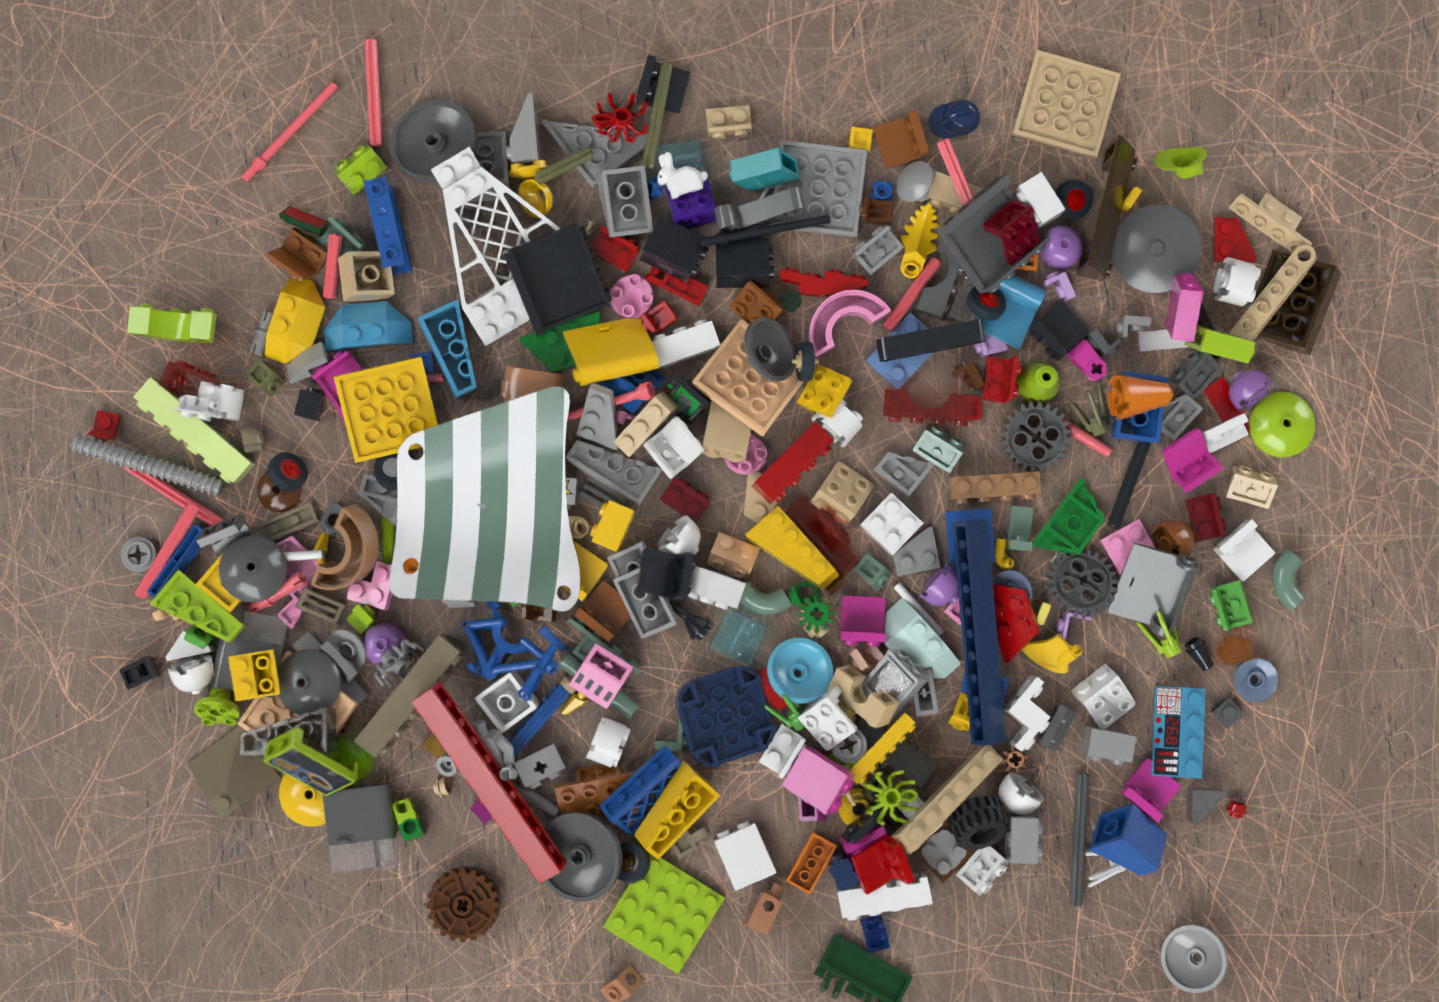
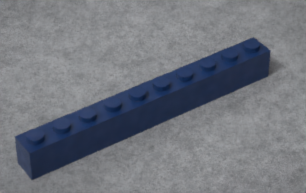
M987 519L952 522L971 744L988 746L1006 742L988 522Z

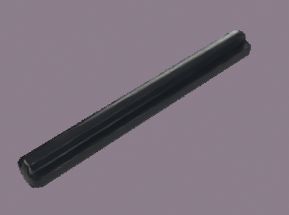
M1137 442L1107 525L1111 528L1119 529L1151 443Z

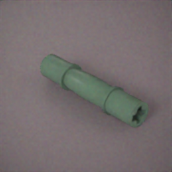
M568 652L559 664V667L574 677L583 662ZM620 690L609 706H612L626 718L630 719L639 707V704Z

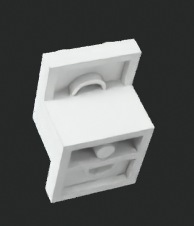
M1033 675L1027 678L1003 707L1004 711L1022 725L1009 742L1015 749L1021 752L1024 749L1028 750L1035 742L1034 736L1038 732L1042 733L1049 725L1048 720L1050 716L1030 700L1032 697L1035 699L1043 690L1041 686L1044 683L1037 676Z

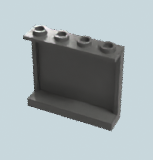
M1007 174L993 179L936 228L979 293H993L998 290L1003 280H1008L1016 274L1015 270L1029 263V257L1041 252L1045 248L1044 244L1050 240L1049 236L1040 237L1039 243L1013 265H1008L1001 239L984 231L983 223L1012 199H1015L1007 188V185L1012 182Z

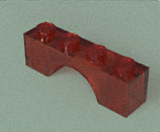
M885 389L883 416L888 418L889 422H901V419H910V423L923 424V420H930L934 425H945V422H954V426L967 427L968 423H973L975 397L972 394L951 393L947 402L939 408L923 409L912 402L907 390Z

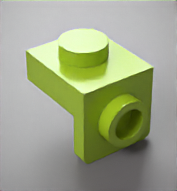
M357 604L352 609L353 612L347 617V621L359 634H363L377 621V618L374 616L375 612L367 604L365 606Z

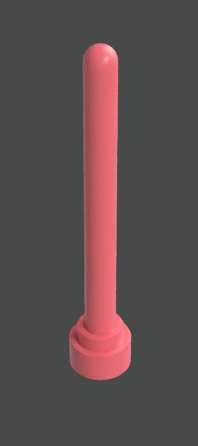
M649 381L639 384L636 390L614 397L615 406L636 399L644 401L653 399L655 397L654 387ZM584 407L569 411L567 421L581 417Z

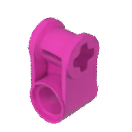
M1082 339L1066 354L1071 362L1091 381L1100 380L1107 372V365L1085 339ZM1099 366V367H1100V370L1098 371L1099 374H1098V373L1093 374V373L1091 372V371L1093 370V367L1095 368V367Z

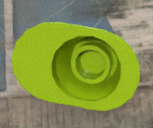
M1202 147L1170 148L1159 152L1154 158V164L1162 170H1172L1179 178L1188 179L1203 174V161L1207 156V151Z

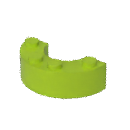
M139 303V307L130 306L127 333L189 343L214 342L217 315L214 314L212 309L201 308V311L190 310V313H183V310L172 308L169 309V312L152 309L153 305Z

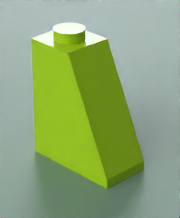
M1198 325L1194 342H1184V345L1201 352L1248 364L1255 353L1254 341Z

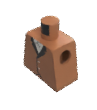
M771 882L766 893L760 892L744 925L767 935L783 902L778 900L783 887ZM765 901H768L771 905L769 911H766L763 907Z

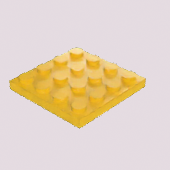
M421 356L334 376L355 463L396 454L408 437L438 425ZM415 443L408 450L421 448L422 446Z

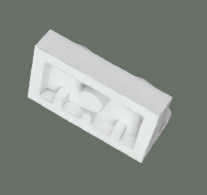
M1245 413L1202 432L1209 453L1248 435L1244 423L1248 422Z
M991 846L978 849L956 876L981 896L992 888V882L997 876L1000 877L1007 870L1006 865L1009 862Z

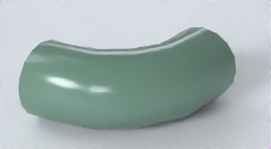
M1285 549L1274 565L1272 583L1276 596L1289 611H1292L1305 597L1295 583V573L1303 562L1293 552Z
M751 580L746 583L740 599V603L746 609L762 615H774L792 607L782 588L771 593H763L757 590Z

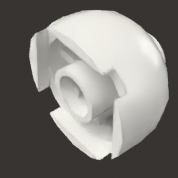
M687 515L682 516L674 522L677 526L672 530L669 527L661 536L658 542V549L660 551L675 555L684 552L695 555L698 552V544L701 537L700 530Z
M203 654L200 655L201 659L193 660L192 656L172 664V669L168 668L172 683L179 690L192 692V694H199L205 691L204 687L211 683L214 675L212 656Z
M1009 772L1005 776L999 787L998 794L1003 803V809L1011 815L1013 813L1017 815L1033 813L1039 808L1044 798L1034 785L1029 787L1024 783L1027 779L1013 772Z

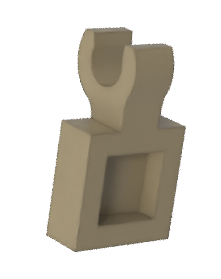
M705 825L693 833L687 830L671 846L678 859L699 848L696 842L706 837L709 833Z

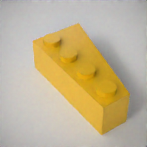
M683 761L634 836L645 850L659 859L721 795L703 776Z

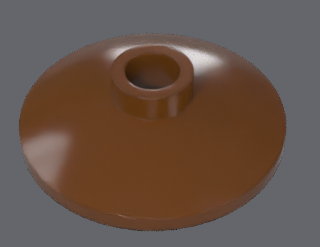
M268 471L260 478L257 485V495L261 504L268 510L285 512L298 503L301 496V487L295 491L281 489V492L276 494L274 492L276 485L271 481Z

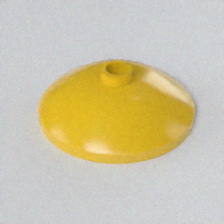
M285 774L279 787V800L286 815L294 822L304 826L313 827L326 824L323 795ZM308 790L313 792L312 798L306 796Z

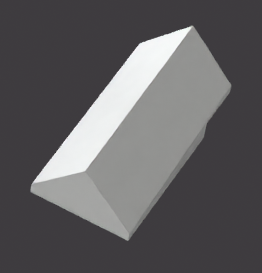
M644 541L634 543L607 557L616 575L613 582L641 639L678 624L667 598L642 593L637 590L642 551L646 548Z

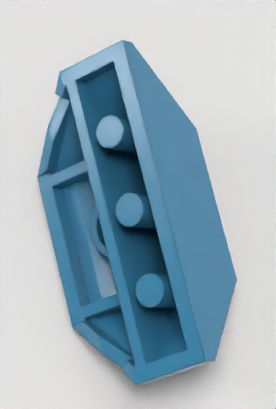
M387 301L342 305L324 329L326 352L414 344L412 322Z

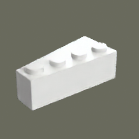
M923 871L912 873L915 881L909 885L894 878L869 895L863 892L861 884L854 885L844 891H839L837 888L841 915L850 921L859 919L861 915L869 914V916H876L886 911L896 912L904 908L933 904L928 878Z

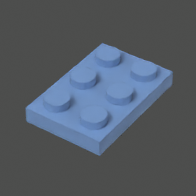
M910 312L889 336L928 328ZM876 349L865 362L898 391L932 353L880 362Z

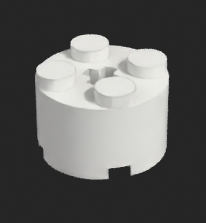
M1230 257L1225 258L1222 262L1225 263L1224 268H1219L1215 277L1213 292L1217 293V296L1214 298L1218 301L1242 307L1247 302L1254 300L1256 294L1254 286L1260 277L1261 269L1257 268L1253 263Z
M201 381L197 397L215 399L219 404L215 415L221 416V419L239 420L244 390L229 385L220 384V386H216L213 383Z
M843 399L832 418L817 412L811 418L813 423L817 420L819 425L834 439V443L838 440L842 442L841 447H845L862 428L861 421L863 420L858 412L854 410L851 412L845 407L846 403Z
M602 716L586 758L610 768L612 766L616 767L623 751L619 746H625L631 729L627 728L624 724Z

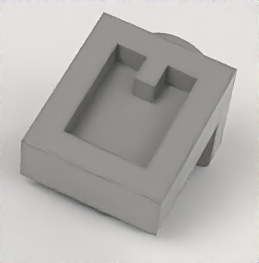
M1124 315L1120 318V321H1117L1116 334H1119V338L1124 340L1128 335V327H1130V331L1143 332L1144 329L1150 327L1151 317Z

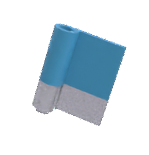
M967 274L948 314V317L959 322L981 319L974 315L967 306V296L974 287ZM1014 275L1008 280H1003L1000 283L1001 287L998 289L1006 299L1007 306L1004 313L997 320H983L985 334L1020 349L1047 290Z

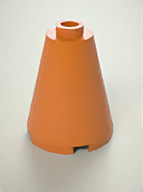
M1114 375L1108 386L1112 385L1111 392H1107L1108 407L1111 415L1117 416L1116 420H1122L1166 406L1173 399L1172 388L1163 382Z

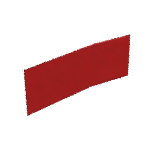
M1224 377L1204 389V393L1223 422L1245 413L1244 410L1239 412L1229 398V386ZM1245 413L1248 422L1244 423V426L1249 435V417Z

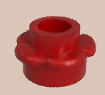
M1229 801L1228 807H1226V811L1229 812L1231 817L1242 818L1243 814H1248L1246 811L1247 805L1243 803Z

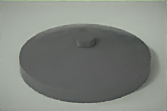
M445 100L426 101L408 110L395 125L390 140L391 155L397 167L410 179L421 183H437L438 181L431 168L467 147H470L474 154L477 144V131L468 113L459 105Z
M1149 205L1130 213L1120 223L1114 240L1112 258L1117 272L1127 284L1147 293H1164L1171 291L1174 275H1181L1182 273L1193 275L1201 257V239L1195 224L1180 210L1166 205Z
M575 811L560 815L546 825L544 830L567 861L559 874L544 881L552 891L565 899L583 902L600 897L615 884L621 871L622 851L617 836L606 822L593 814Z

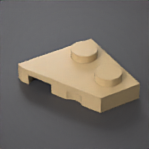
M758 471L748 474L744 516L757 524L772 512L777 504L775 500L769 504L751 487L762 475Z

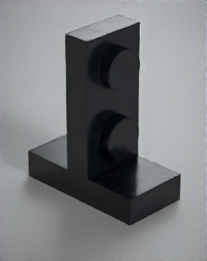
M867 788L862 791V794L872 806L880 803L875 802L878 799L875 795L879 794V792ZM872 806L866 807L861 812V817L857 821L851 822L845 828V832L841 835L847 843L856 845L878 823V816L884 809V806L872 811L873 815L866 813V810ZM888 808L883 819L888 825L898 827L901 822L894 820L890 816V808ZM894 810V814H895L897 817L901 818V817L897 814V812Z

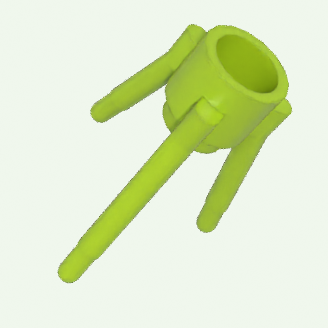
M1156 611V614L1166 636L1161 640V645L1141 622H1136L1142 632L1157 648L1159 654L1164 653L1166 658H1170L1182 652L1176 627H1174L1172 635H1170L1160 611Z

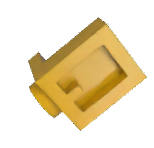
M960 693L953 713L948 720L949 724L960 731H969L970 729L967 695Z

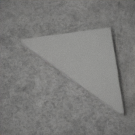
M548 120L541 122L567 157L586 147L590 148L593 157L577 166L576 169L592 189L598 186L596 172L620 169L645 150L647 134L637 135L635 142L630 143L626 141L624 131L622 130L619 140L611 143L609 135L612 134L613 138H615L616 130H612L607 135H600L595 126L558 123ZM628 131L629 138L631 139L635 134L633 131Z

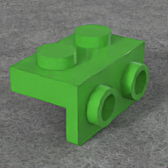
M1241 579L1215 586L1211 589L1210 599L1213 606L1216 605L1219 613L1217 614V621L1224 631L1254 622Z

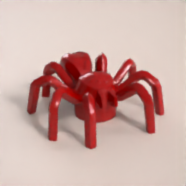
M608 93L609 104L615 110L613 113H605L601 108L600 102H597V109L600 114L593 115L591 118L600 135H607L617 127L615 138H613L612 134L609 135L611 143L619 140L621 130L624 131L626 141L630 143L635 142L637 135L646 134L648 125H644L642 131H637L632 126L635 125V117L642 115L647 106V103L644 102L638 113H630L629 109L634 103L635 93H631L629 103L625 108H617L613 102L612 93ZM628 127L635 133L631 139L629 138Z

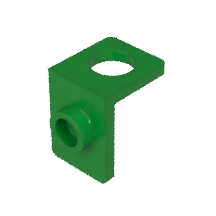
M808 580L791 586V591L788 592L792 605L796 604L798 607L799 604H806L801 596V589L804 586L812 587L813 595H817L818 599H820L821 596L817 586Z

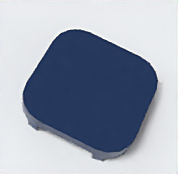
M745 666L728 667L689 680L677 691L675 697L676 711L688 750L692 758L699 764L718 767L721 764L750 754L762 752L768 749V746L773 741L776 724L773 723L770 712L764 707L767 705V701L761 685L762 679L751 668Z

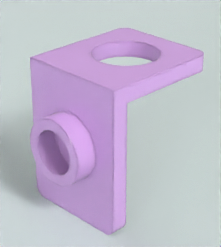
M1064 612L1063 618L1059 619L1057 625V632H1060L1059 635L1064 640L1066 639L1069 619L1073 617V613L1070 612L1068 614ZM1080 614L1075 617L1082 619ZM1086 616L1085 620H1092V618Z

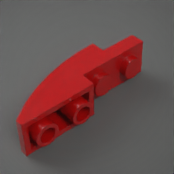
M786 267V270L781 269L779 281L800 286L799 295L810 297H830L841 291L863 290L867 288L869 280H864L865 276L852 274V276L843 275V271L838 269L826 271L824 279L820 278L819 274L807 272V275L800 274L798 269Z

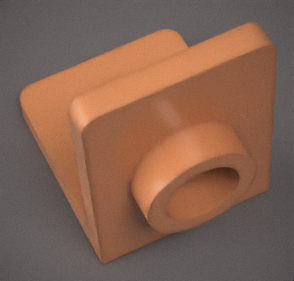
M628 965L617 978L603 986L600 991L609 1002H622L636 991L643 983V980L633 967ZM626 974L633 976L635 980L634 985L627 983Z

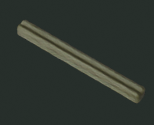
M661 63L642 161V166L645 165V170H653L672 73V64Z

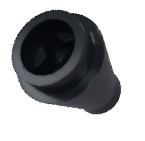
M1195 637L1184 645L1186 648L1185 652L1203 671L1210 669L1214 665L1205 640Z

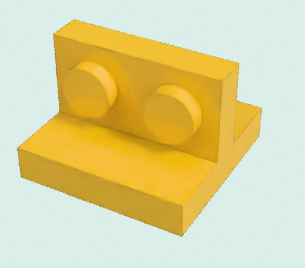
M222 553L196 585L229 613H232L241 603V600L228 593L220 580L219 563L223 555Z

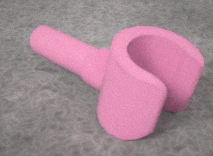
M617 411L614 415L615 422L624 425L626 419L634 420L637 415Z

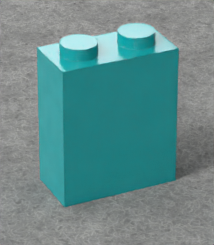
M779 147L730 161L731 169L729 173L732 181L751 192L799 179L796 158Z

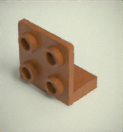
M917 110L908 112L905 118L873 127L885 169L928 156L929 149Z
M295 227L291 229L282 247L267 252L266 257L271 260L274 266L289 272V276L293 279L303 281L320 273L327 259V249Z
M605 581L599 584L583 606L574 614L608 642H611L630 618V614L619 592Z

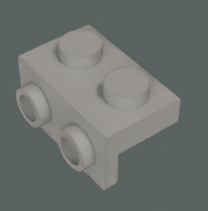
M889 225L884 229L880 226L871 234L873 238L870 241L866 242L864 240L855 247L856 252L853 257L869 276L873 275L904 249V246L890 231Z

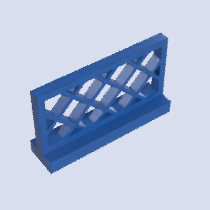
M665 745L599 807L613 824L616 823L632 837L652 809L651 807L645 811L646 806H654L668 783L665 784L666 778L674 776L682 761ZM656 792L654 798L648 799L650 793ZM640 807L638 813L632 814L633 809ZM632 820H637V821L629 828V823H630V821H632Z

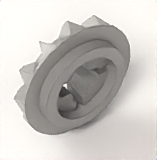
M135 537L123 545L121 560L128 570L144 572L150 568L157 552L154 544L148 539ZM139 548L141 552L147 553V555L141 557V561L138 558L131 557V555L138 552Z
M858 729L847 737L851 742L858 741L853 746V753L849 749L841 750L846 745V739L832 748V752L838 760L844 763H854L864 756L867 749L866 737Z

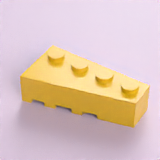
M779 506L745 534L751 543L760 547L821 590L825 589L839 576L834 567Z

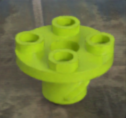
M213 687L210 690L209 697L201 698L195 703L194 712L202 719L201 722L205 725L217 723L232 726L236 724L239 718L240 709L230 701V690Z

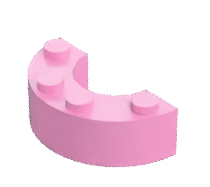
M846 290L830 296L817 308L809 327L808 341L813 343L815 359L834 348L832 328L841 318L858 316L865 319L871 326L889 315L891 309L879 297L866 291Z

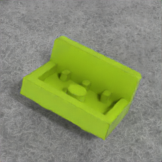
M365 144L364 146H358L350 158L341 160L336 165L334 173L350 192L355 195L365 187L364 181L376 178L388 167L368 144Z

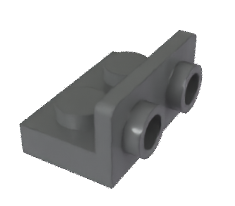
M1194 349L1187 355L1182 364L1172 372L1168 381L1170 384L1176 385L1184 395L1187 394L1195 401L1222 368L1209 353Z
M1056 703L1049 715L1048 727L1039 734L1035 742L1056 752L1076 715L1075 712Z

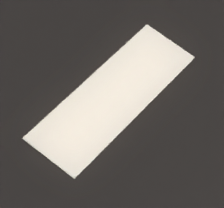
M1167 329L1138 332L1140 352L1189 347L1184 345L1185 341L1171 340Z

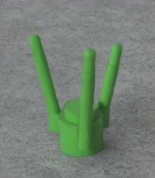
M783 694L782 697L791 709L787 714L788 719L769 705L764 706L765 709L784 722L788 728L793 726L796 731H799L805 727L798 719L804 708L801 704L795 703V708L786 694Z

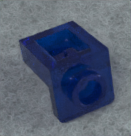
M881 914L860 919L868 953L890 948Z

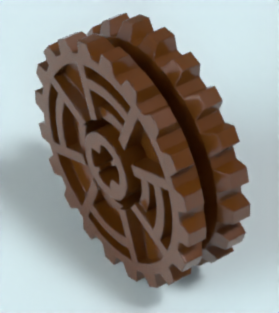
M462 866L460 871L453 868L449 871V874L445 872L439 877L440 881L436 880L432 885L434 890L428 893L427 897L431 900L426 904V908L431 910L428 918L434 920L435 923L432 925L434 929H441L440 935L444 937L448 934L452 941L460 938L461 942H466V939L469 937L472 941L476 940L479 934L483 936L487 933L488 928H492L496 922L494 919H497L500 913L497 908L501 905V900L497 899L500 893L499 889H494L493 885L495 882L493 879H487V873L479 874L478 868L474 867L470 871L467 866ZM460 899H462L463 902L465 900L468 901V905L466 906L467 909H465V906L463 908L459 906V904L461 903Z

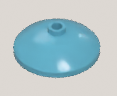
M792 638L782 642L774 649L768 660L767 675L772 688L780 697L786 694L792 703L805 704L819 699L826 693L833 678V665L826 650L818 643L806 638ZM794 671H798L801 676L795 677Z

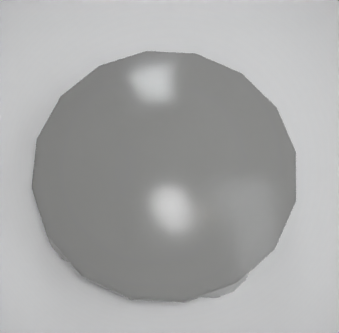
M915 161L907 165L897 179L896 190L900 199L906 202L925 201L933 179L936 176L935 170L923 161Z

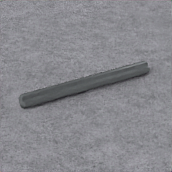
M1077 773L1070 885V905L1082 906L1089 787V775L1086 773Z

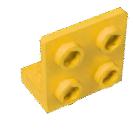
M818 364L814 370L812 380L808 381L797 403L813 414L817 412L832 418L851 385L852 379Z
M573 541L580 569L578 599L584 601L608 567V564ZM562 585V586H561V587L564 588L566 591H568L569 593H571V590H570V588H569L568 586H566V585Z

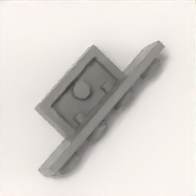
M309 632L292 645L295 651L315 649L329 655L339 668L341 690L359 704L367 698L368 694L354 680L358 674L355 665L351 661L345 660L336 645L330 644L328 640L321 645Z

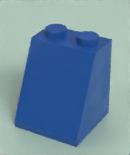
M1130 804L1099 815L1090 850L1142 876L1159 870L1167 834L1134 804Z

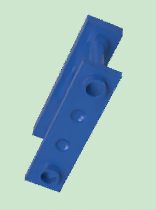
M386 177L364 181L383 269L391 267L392 276L412 272L394 187L392 185L388 186Z

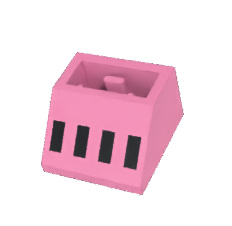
M595 643L569 686L607 709L627 679L633 666Z

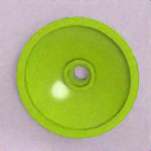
M1275 392L1262 398L1253 407L1249 417V432L1255 445L1264 453L1273 457H1290L1302 452L1312 441L1315 433V417L1308 403L1298 395L1289 392ZM1285 419L1289 421L1288 427L1283 425Z

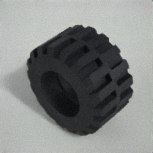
M988 795L973 797L962 802L948 817L956 843L965 850L983 849L1004 838L1010 830V824L1001 801L996 797Z

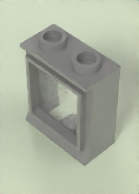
M889 649L863 683V692L867 697L870 693L883 689L899 702L891 719H894L928 681L923 676L924 672L918 666L913 665L908 660L909 656L901 649Z

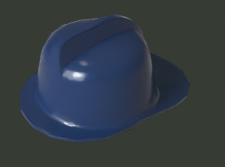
M967 100L946 103L936 107L931 112L928 119L929 128L935 136L942 139L968 134L978 127L980 112L972 102Z

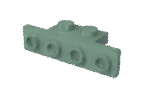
M576 617L575 620L568 619L570 624L585 634L572 651L578 658L584 661L596 643L633 666L632 671L639 675L641 671L638 670L640 666L630 657L626 661L620 656L622 651L613 644L610 647L602 642L604 638L595 631L592 634L585 629L587 625Z

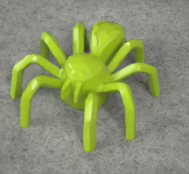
M903 770L895 771L888 776L889 787L886 786L880 777L882 772H876L874 776L883 789L871 784L864 785L867 789L879 792V794L875 795L878 797L875 802L880 803L868 808L866 813L873 815L872 811L884 806L877 819L880 825H885L882 818L888 808H890V816L901 823H907V820L901 819L894 814V806L907 811H917L916 807L899 803L900 801L913 802L917 799L918 794L913 789H901L898 791L902 786L915 784L914 780L900 782L893 789L892 778L895 775L903 774Z

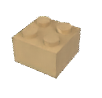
M379 251L346 252L338 258L343 301L386 300L395 294L391 267L383 269Z

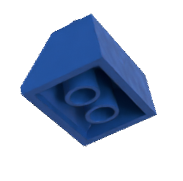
M651 370L597 383L602 387L613 390V396L616 397L634 391L639 387V384L648 381L651 382L656 392L665 382L666 378L657 370ZM636 399L621 405L633 415L647 401Z
M1129 371L1119 373V375L1163 383L1168 382V377ZM1164 406L1122 420H1116L1117 416H1113L1110 439L1159 443Z

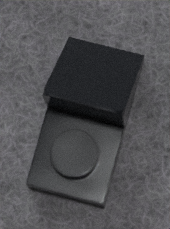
M146 656L119 669L127 690L161 677L153 656Z

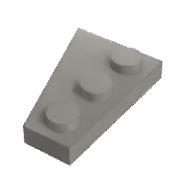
M591 383L576 436L618 451L619 447L613 443L617 438L618 431L614 416L616 411L613 390Z

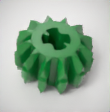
M813 595V603L806 597L804 602L807 607L803 604L798 605V608L804 610V613H797L796 616H804V620L800 621L799 625L802 626L808 623L805 629L807 632L814 626V633H819V625L822 630L826 631L828 628L824 622L833 624L834 621L829 619L828 616L835 615V611L828 612L827 610L833 606L832 603L823 605L826 597H822L818 603L817 595ZM813 608H817V612H821V616L817 617L818 621L813 616H810V612L814 611Z

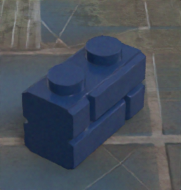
M839 851L832 855L828 862V869L833 879H835L839 891H844L858 884L860 880L847 853L842 854Z

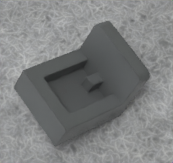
M1097 328L1086 336L1087 342L1101 357L1105 354L1110 357L1120 349L1118 345L1122 343V340L1119 338L1109 345Z

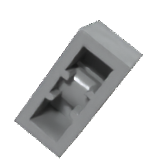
M554 744L515 762L514 766H512L518 773L517 777L522 788L529 787L530 790L542 785L540 780L549 777L551 780L562 774L560 770L565 768ZM537 762L544 765L542 774L534 771V768L537 767Z

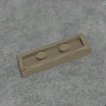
M309 501L250 528L255 536L265 537L275 542L320 522V518L313 502Z

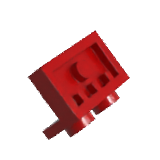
M601 226L600 233L591 245L596 256L626 274L640 253L636 241L629 237L626 240L620 236L609 237L608 228Z

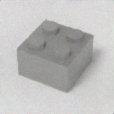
M1084 726L1080 752L1086 754L1085 758L1103 762V758H1107V762L1125 766V762L1132 763L1137 736Z
M1005 813L1010 824V830L1005 836V859L1013 864H1038V858L1042 857V846L1038 845V836H1042V822H1039V819L1032 814L1011 815Z

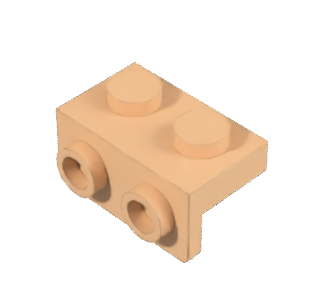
M719 532L707 564L715 569L732 573L738 578L748 579L760 548Z

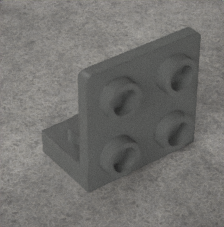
M241 513L204 528L196 541L200 548L207 545L212 546L219 558L234 541L242 537L255 535Z

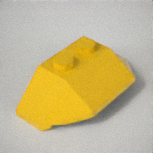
M290 277L281 290L267 331L265 358L287 364L301 352L314 345L326 309L314 281L309 279L298 281Z

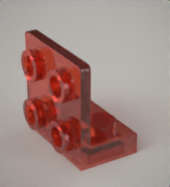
M177 359L176 363L168 362L159 386L178 393L179 389H182L186 383V373L217 386L220 382L214 380L216 375L200 368L194 371L195 366Z

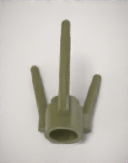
M1097 381L1096 385L1102 415H1099L1091 392H1088L1087 395L1095 417L1089 419L1090 424L1074 403L1070 404V407L1085 426L1087 433L1092 432L1094 437L1110 430L1108 426L1110 422L1106 413L1100 381Z

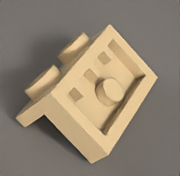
M749 105L706 109L708 137L724 139L726 135L746 137L748 133H752Z
M1233 466V475L1225 493L1226 497L1269 509L1278 487L1276 478L1268 472L1258 473L1246 466Z

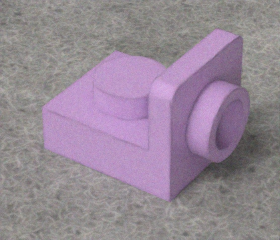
M1056 271L1046 276L1047 280L1043 282L1044 288L1056 283L1055 289L1060 299L1063 298L1067 302L1076 296L1066 272L1059 274Z
M987 334L986 342L974 345L976 353H980L981 357L1007 350L1006 343Z

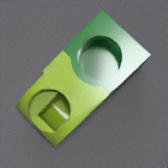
M410 796L393 803L394 813L404 842L427 835Z

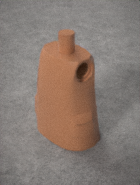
M505 366L500 394L505 403L549 387L564 388L567 375Z

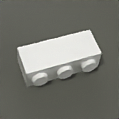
M700 320L694 323L695 327L686 329L684 326L673 330L674 334L665 336V334H660L653 337L652 344L658 356L659 369L718 349L720 343L712 321Z

